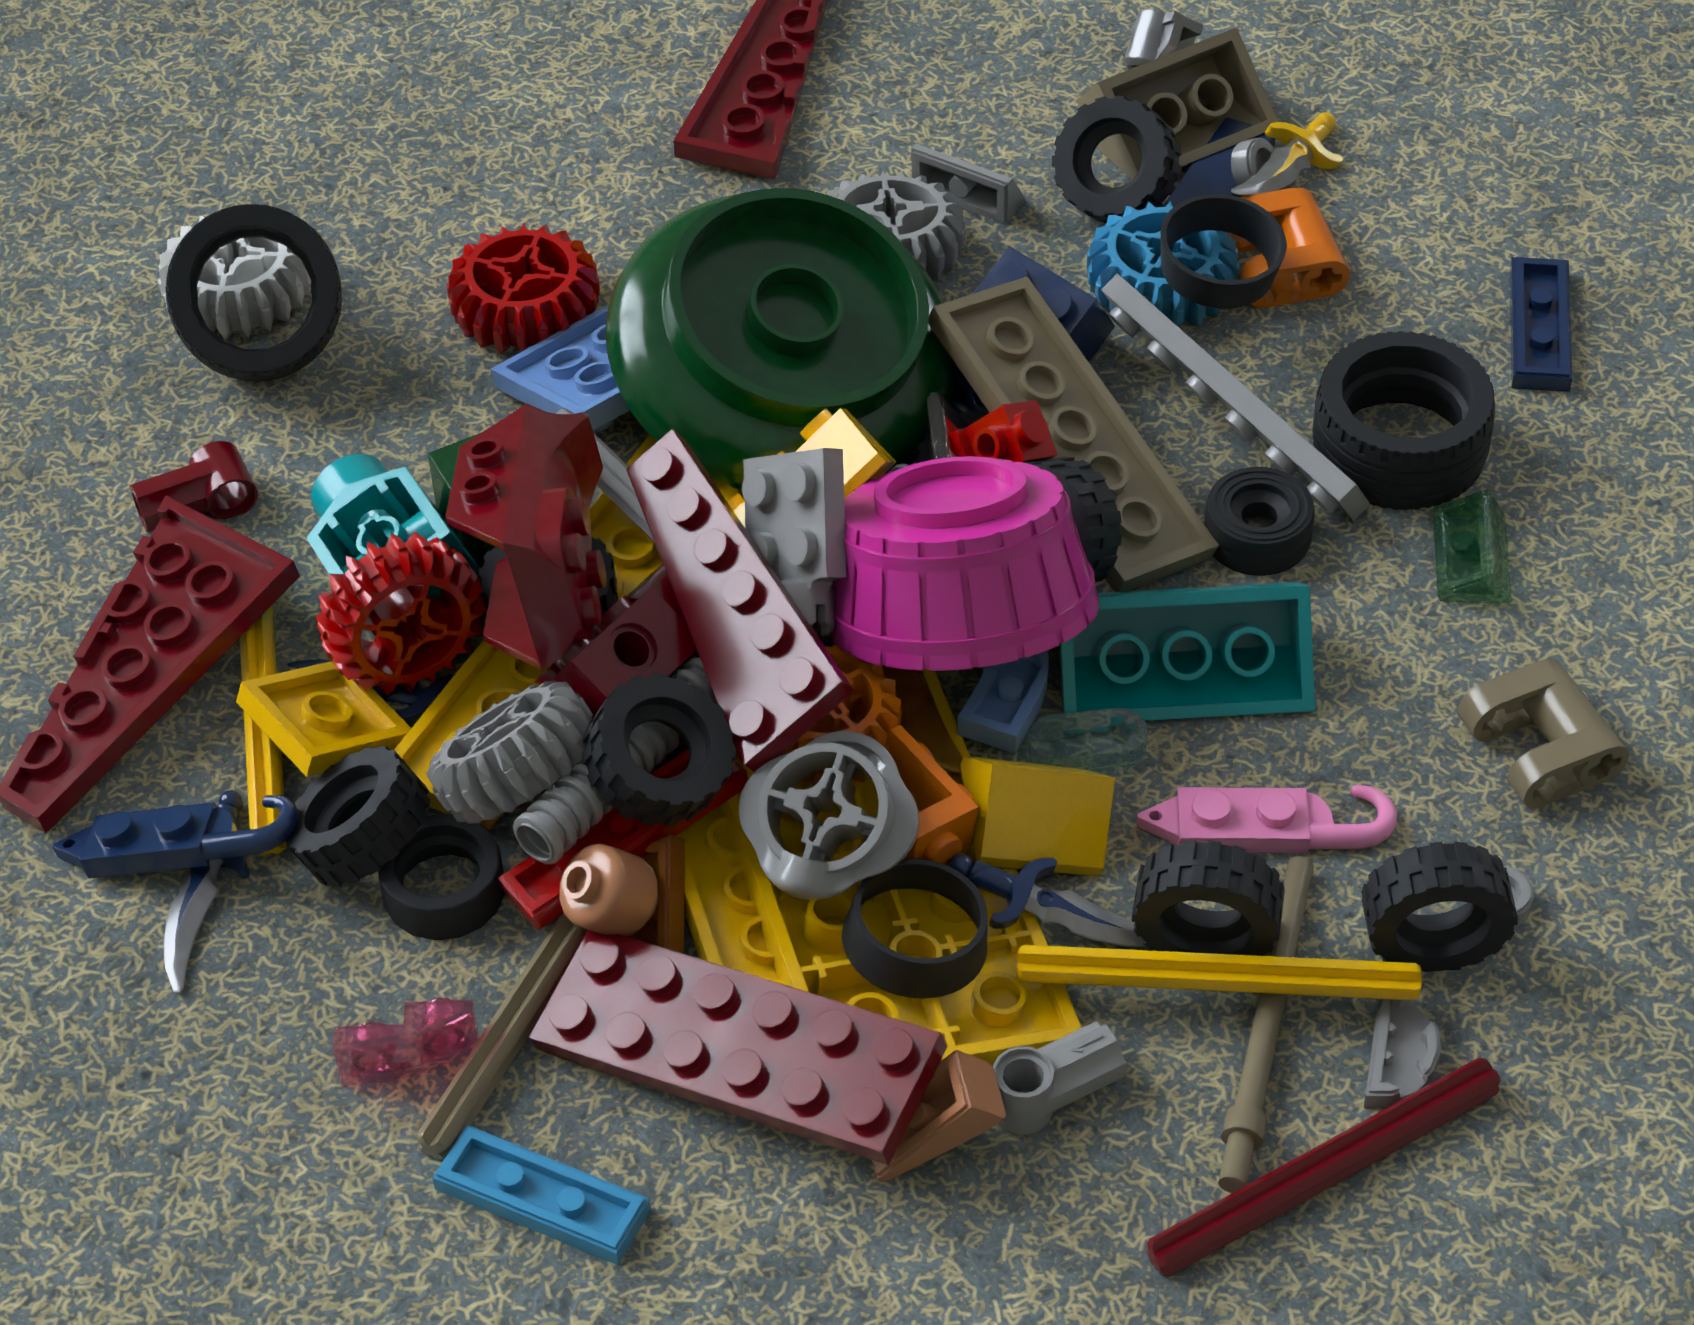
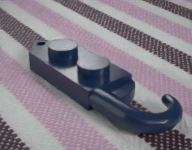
M267 795L262 799V805L265 808L280 811L279 817L265 827L237 831L236 823L231 813L226 808L217 807L215 802L185 806L174 805L168 808L132 812H114L106 815H97L92 826L52 844V848L58 858L83 868L88 878L208 866L210 860L257 855L279 846L293 833L298 823V808L289 798L281 795Z

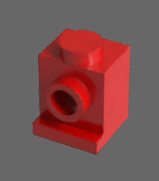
M1037 400L1003 404L965 429H958L949 434L957 457H988L1028 463L1053 459L1058 456L1048 430L1047 422L1042 415Z

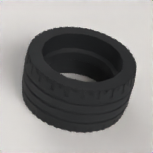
M236 205L221 209L202 219L191 228L178 244L171 258L166 276L165 292L168 313L178 336L186 348L210 369L238 380L269 381L279 379L307 366L329 343L341 313L342 286L335 258L324 239L314 228L298 216L268 205ZM240 238H266L285 245L302 261L311 279L312 303L305 322L288 340L270 348L244 349L224 342L206 325L198 308L197 284L205 263L220 247Z
M1390 331L1383 334L1376 333L1373 336L1368 335L1366 338L1357 339L1356 342H1351L1347 347L1340 349L1339 353H1336L1325 367L1316 393L1312 428L1313 445L1357 484L1370 505L1392 508L1394 510H1419L1420 508H1431L1434 505L1439 506L1444 502L1447 503L1451 499L1459 497L1461 493H1465L1474 484L1475 480L1477 481L1484 468L1490 450L1495 420L1493 384L1490 382V376L1486 374L1485 368L1480 365L1478 360L1473 358L1472 354L1467 353L1465 349L1458 347L1453 342H1447L1443 338L1440 339L1437 336H1429L1425 333L1411 331ZM1382 403H1410L1436 412L1450 422L1453 427L1446 432L1424 438L1396 437L1371 429L1353 415L1363 408Z

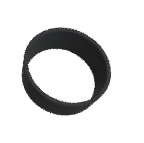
M1225 194L1200 195L1180 202L1165 216L1160 232L1161 268L1168 284L1184 298L1211 308H1239L1252 304L1262 298L1273 284L1287 248L1285 233L1281 225L1267 210L1249 200ZM1211 230L1228 232L1240 236L1255 245L1265 257L1269 269L1255 277L1243 280L1213 279L1200 275L1184 266L1170 249L1178 240L1195 232Z
M922 859L901 860L891 869L864 879L857 889L842 927L844 951L856 971L876 987L903 997L927 999L954 993L975 979L980 973L987 956L988 914L981 893L963 874L949 866L934 861ZM890 890H925L939 894L960 906L972 919L978 932L968 945L953 954L939 958L906 956L886 947L870 933L862 918L861 905L872 897Z

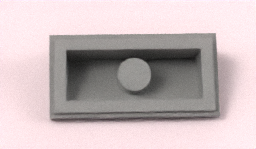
M916 143L911 148L912 178L923 175L926 177L928 184L942 183L945 192L956 195L957 205L963 207V209L1001 223H1008L1024 204L1025 197L1010 177Z

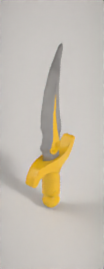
M1329 112L1320 113L1305 129L1286 122L1271 123L1266 129L1265 135L1283 142L1286 146L1274 148L1269 159L1261 169L1244 183L1232 188L1231 192L1236 195H1255L1280 190L1299 178L1300 170L1310 168V164L1329 170L1338 168L1343 161V157L1340 154L1328 151L1321 144L1330 132L1334 130L1336 125L1335 117Z

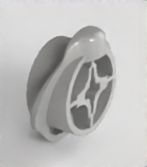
M837 731L822 735L789 754L768 761L757 769L746 782L739 801L741 826L757 853L759 863L765 875L783 892L806 900H821L836 896L859 881L891 869L909 853L916 841L919 830L917 804L903 783L891 754L875 739L852 731ZM825 769L820 781L812 788L805 790L794 789L800 781L810 774ZM855 773L871 779L876 786L879 800L877 818L867 815L862 808L853 805L856 788L852 784ZM835 803L841 811L838 818L828 817L824 825H822L816 818L820 811L830 812ZM782 812L791 814L796 821L804 823L801 842L806 848L803 857L789 853L784 846L780 830ZM852 839L865 841L855 852L842 859L832 861L836 850L845 841Z

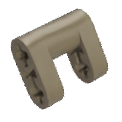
M1556 659L1540 660L1475 686L1463 697L1457 709L1458 716L1478 741L1487 742L1533 723L1548 740L1549 743L1538 746L1517 759L1507 775L1508 783L1528 808L1537 809L1609 781L1620 773L1629 759L1628 749Z

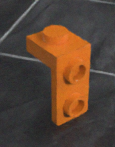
M898 725L887 732L889 737L888 746L890 747L889 753L894 759L900 777L912 794L919 811L918 835L913 847L903 860L922 859L948 866L950 859L954 855L961 854L970 849L979 806L975 803L969 790L962 784L956 783L935 761L927 746L917 742L901 725Z

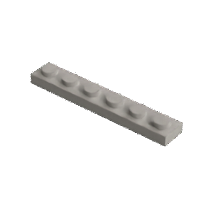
M1118 273L1101 289L1114 306L1108 313L1109 317L1126 334L1133 338L1140 331L1151 341L1146 349L1163 367L1172 372L1179 366L1191 376L1185 384L1201 401L1210 407L1218 400L1230 411L1224 419L1237 433L1248 442L1257 435L1270 447L1264 455L1279 470L1290 475L1297 471L1309 481L1310 484L1306 488L1310 492L1312 499L1322 509L1331 514L1338 507L1352 521H1355L1370 505L1355 482Z

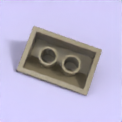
M1237 27L1099 81L1076 100L1079 108L1084 104H1092L1096 102L1095 99L1104 96L1108 99L1115 98V96H1125L1131 101L1135 99L1161 116L1166 124L1172 127L1176 134V137H1174L1175 141L1180 145L1182 156H1179L1181 168L1234 146L1239 142L1265 133L1271 123L1279 122ZM1226 117L1253 125L1207 144ZM1116 134L1101 141L1097 148L1133 180L1139 172L1142 163V152L1136 140L1128 135Z

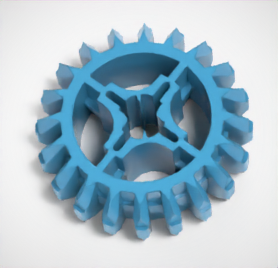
M1147 201L1142 210L1126 206L1123 216L1109 215L1106 225L1096 228L1095 236L1092 239V243H1090V250L1087 252L1086 265L1090 292L1095 294L1103 308L1109 307L1110 310L1114 308L1101 289L1118 273L1179 328H1181L1186 320L1200 327L1205 315L1218 317L1219 308L1202 306L1184 298L1168 284L1161 268L1160 232L1165 216L1173 208L1171 201H1169L1166 207H1154ZM1213 230L1195 232L1178 240L1170 249L1184 266L1200 275L1219 280L1231 281L1239 279L1240 264L1237 263L1238 249L1236 248V240L1230 238L1228 232Z

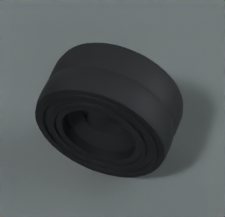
M1247 467L1230 472L1214 484L1206 500L1204 525L1219 544L1213 557L1227 568L1248 575L1265 576L1289 570L1305 557L1310 548L1315 508L1312 496L1304 484L1286 472L1268 467ZM1251 515H1264L1271 518L1275 523L1269 527H1255L1246 524L1243 520Z

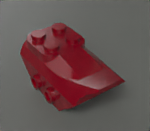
M525 404L459 447L446 511V520L448 525L502 549L507 555L495 565L483 632L485 643L543 670L562 658L572 641L590 639L593 626L601 624V605L597 589L606 587V570L600 550L592 551L589 508L603 470V464L588 415L581 412L576 414L550 413L530 404Z

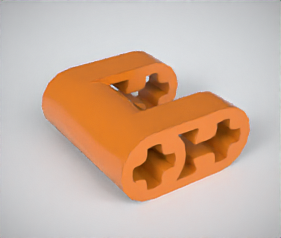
M1288 188L1240 197L1267 210L1281 225L1287 243L1285 257L1273 284L1262 298L1251 304L1253 307L1263 309L1334 296L1342 291L1348 284L1350 271L1314 195L1309 190L1304 188ZM1228 233L1230 238L1236 240L1238 252L1258 249L1246 239ZM1263 254L1254 256L1243 265L1239 273V280L1255 277L1269 269Z

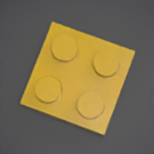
M333 661L242 681L236 703L306 777L324 773L331 765H335L343 760V757L351 753H358L363 748L371 746L378 748L381 745L394 750L411 729L373 688L365 691L361 685L355 683L354 679L348 680L345 675L339 673Z

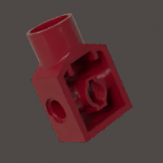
M663 563L627 596L624 595L602 615L601 624L595 625L592 628L590 639L573 641L565 655L550 665L534 683L541 685L545 681L567 682L573 691L583 698L593 714L591 717L593 719L604 701L620 684L624 686L631 678L639 675L651 677L653 673L665 674V677H668L675 670L679 669L680 665L690 658L697 649Z

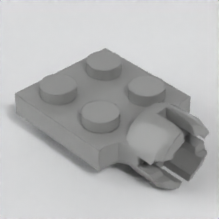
M819 448L743 459L744 479L742 493L745 500V529L815 633L820 635L821 629V637L833 632L835 626V594L832 582L838 578L847 577L846 551L843 541L845 538L843 449Z

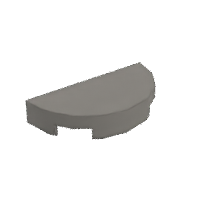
M1378 999L1364 1108H1387L1432 1083L1441 1055L1439 1028L1435 1022L1429 1021L1423 1012L1412 1005V1000Z

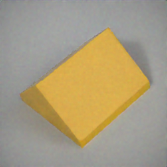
M963 756L960 763L963 785L969 790L975 803L979 806L972 837L976 859L993 867L1023 869L1033 860L1054 858L1057 861L1054 869L1056 873L1087 876L1101 875L1105 863L1115 777L1084 768Z

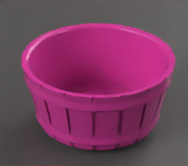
M988 457L940 458L909 465L879 476L877 479H872L856 488L854 493H850L844 500L845 538L843 541L846 551L847 577L838 578L833 581L835 626L833 632L830 633V637L841 650L848 654L852 653L853 657L877 665L883 664L886 667L907 670L930 669V671H945L999 665L1019 660L1022 657L1027 658L1057 647L1059 643H1065L1087 628V624L1090 625L1097 616L1100 602L1095 586L1094 571L1087 561L1071 513L1070 498L1060 480L1045 469L1041 470L1040 467L1023 462H1012L1011 460Z

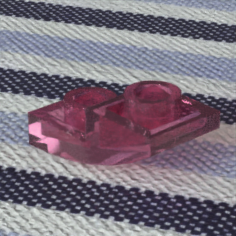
M435 998L423 1002H405L403 1025H385L369 1022L359 1026L335 1027L333 1051L341 1085H367L414 1076L439 1068L469 1054L479 1040L473 1000Z

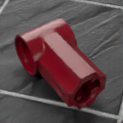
M226 441L210 442L200 447L192 455L188 466L129 485L139 518L146 532L155 530L159 523L160 517L157 510L165 496L202 514L210 512L211 515L219 519H228L248 512L258 499V490L237 447Z

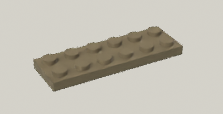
M1028 277L933 306L929 314L928 325L988 411L992 412L1003 404L1037 400L1058 454L1054 458L1075 457V461L1084 460L1090 463L1093 470L1096 472L1100 471L1106 478L1105 482L1109 489H1113L1117 498L1115 500L1117 509L1121 512L1120 534H1122L1121 546H1118L1116 555L1118 558L1115 565L1108 569V575L1105 579L1114 592L1132 590L1212 558L1219 544Z

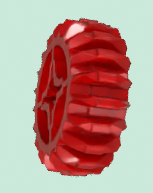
M523 223L520 230L508 231L501 226L499 234L493 237L481 233L478 245H464L463 255L453 259V267L451 273L448 274L449 282L447 283L450 312L454 316L455 323L459 324L463 330L464 336L475 337L480 348L494 343L500 354L507 351L510 346H517L519 351L522 352L528 349V346H533L559 331L567 330L573 323L595 312L597 303H599L598 296L601 292L597 265L593 262L592 254L587 253L583 242L580 240H570L567 230L552 234L547 224L538 230H529L525 223Z
M416 531L405 543L401 538L391 533L386 546L378 548L367 541V554L359 560L346 555L348 570L344 574H329L332 591L318 595L320 608L323 612L315 618L317 620V628L321 633V645L328 658L333 661L341 675H345L348 680L354 679L355 683L361 685L365 691L376 685L377 689L382 690L387 696L398 683L405 690L412 693L417 680L424 678L435 685V673L443 667L456 671L454 657L458 653H473L471 641L468 637L483 632L479 616L487 611L484 605V598L480 594L483 591L480 586V579L474 570L470 568L471 566L464 555L457 552L455 548L450 549L448 544L441 541L438 537L428 542L425 537ZM430 585L441 588L439 598L429 597L427 592ZM362 630H373L376 635L374 642L361 639Z

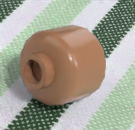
M596 844L585 847L570 860L560 882L559 899L564 915L574 925L604 935L620 934L627 937L640 930L655 912L658 902V883L653 868L641 857L611 846Z

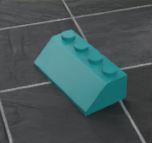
M1300 582L1098 593L1099 610L1091 624H1087V628L1065 643L1061 642L1059 646L1055 647L1065 725L1315 711L1310 586Z

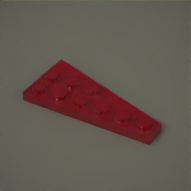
M165 496L157 510L160 517L159 523L151 537L142 536L133 552L137 561L126 580L114 584L73 657L77 662V666L66 684L58 683L49 697L48 702L52 709L40 730L28 734L0 783V803L2 807L37 829L47 833L300 577L292 559Z

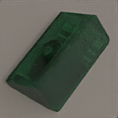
M1489 489L1434 507L1433 525L1437 594L1440 601L1512 602L1506 517Z

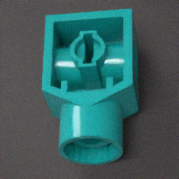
M353 454L335 460L317 477L312 488L311 501L320 520L306 539L329 574H344L348 570L346 555L357 560L367 554V541L378 548L386 546L391 533L401 538L405 543L416 531L425 537L428 542L438 537L441 541L446 542L450 549L455 548L457 552L462 553L470 564V568L478 576V565L451 526L448 525L439 509L405 466L389 471L379 459L371 455ZM430 585L427 594L430 598H439L441 588Z

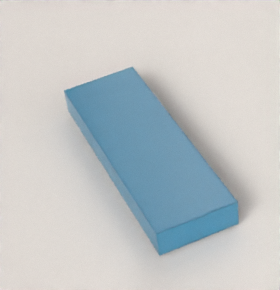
M469 1125L465 1126L432 1177L434 1189L616 1265H619L651 1211L650 1199Z

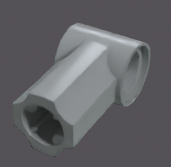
M1095 1021L1039 1049L1017 1046L1007 1049L1000 1054L993 1064V1069L1006 1111V1117L998 1124L1004 1130L1014 1134L1027 1135L1038 1132L1049 1123L1054 1111L1126 1077L1127 1062L1121 1052L1118 1039L1107 1024L1100 1025ZM1016 1090H1029L1031 1092L1020 1093L1016 1092Z

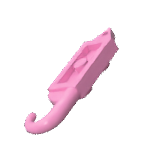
M1353 785L1350 789L1353 797L1365 799L1377 809V818L1373 822L1365 824H1334L1331 810L1326 802L1316 794L1308 793L1306 788L1177 787V796L1138 813L1137 827L1175 845L1183 844V841L1193 840L1205 843L1216 841L1222 842L1221 844L1233 847L1236 845L1246 849L1248 853H1309V849H1365L1375 847L1387 840L1395 829L1397 811L1393 801L1386 794L1376 788L1365 785Z

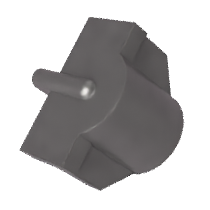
M1154 10L1140 11L1136 22L1133 23L1131 28L1132 35L1124 63L1128 70L1193 45L1196 36L1201 35L1204 25L1177 11L1168 13Z

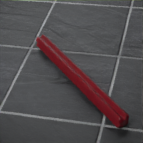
M1477 1058L1149 1238L1147 1242L1148 1250L1146 1253L1151 1264L1154 1265L1155 1269L1162 1276H1171L1497 1095L1501 1082L1498 1072L1492 1068L1487 1059Z

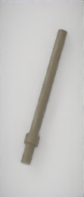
M1296 856L1288 860L1284 878L1285 893L1279 941L1276 942V948L1271 954L1268 953V956L1295 957L1314 868L1313 863L1305 857ZM1259 993L1235 1106L1230 1107L1226 1112L1221 1139L1226 1144L1218 1185L1229 1193H1233L1247 1185L1253 1152L1260 1149L1263 1143L1267 1117L1262 1112L1287 994Z

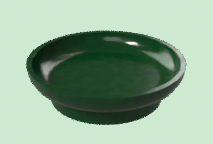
M794 188L760 189L717 198L675 215L645 238L633 253L616 282L610 297L606 316L605 337L611 371L620 394L635 418L657 442L673 429L687 441L711 479L742 490L744 479L743 459L777 455L781 451L784 453L796 452L806 442L800 432L824 409H827L832 415L840 408L847 409L896 461L891 468L896 464L911 465L917 458L919 443L923 442L926 438L925 433L931 427L935 428L940 424V420L945 418L943 402L951 407L957 376L956 363L928 325L929 314L933 306L945 302L925 269L901 241L873 216L841 199L809 190Z

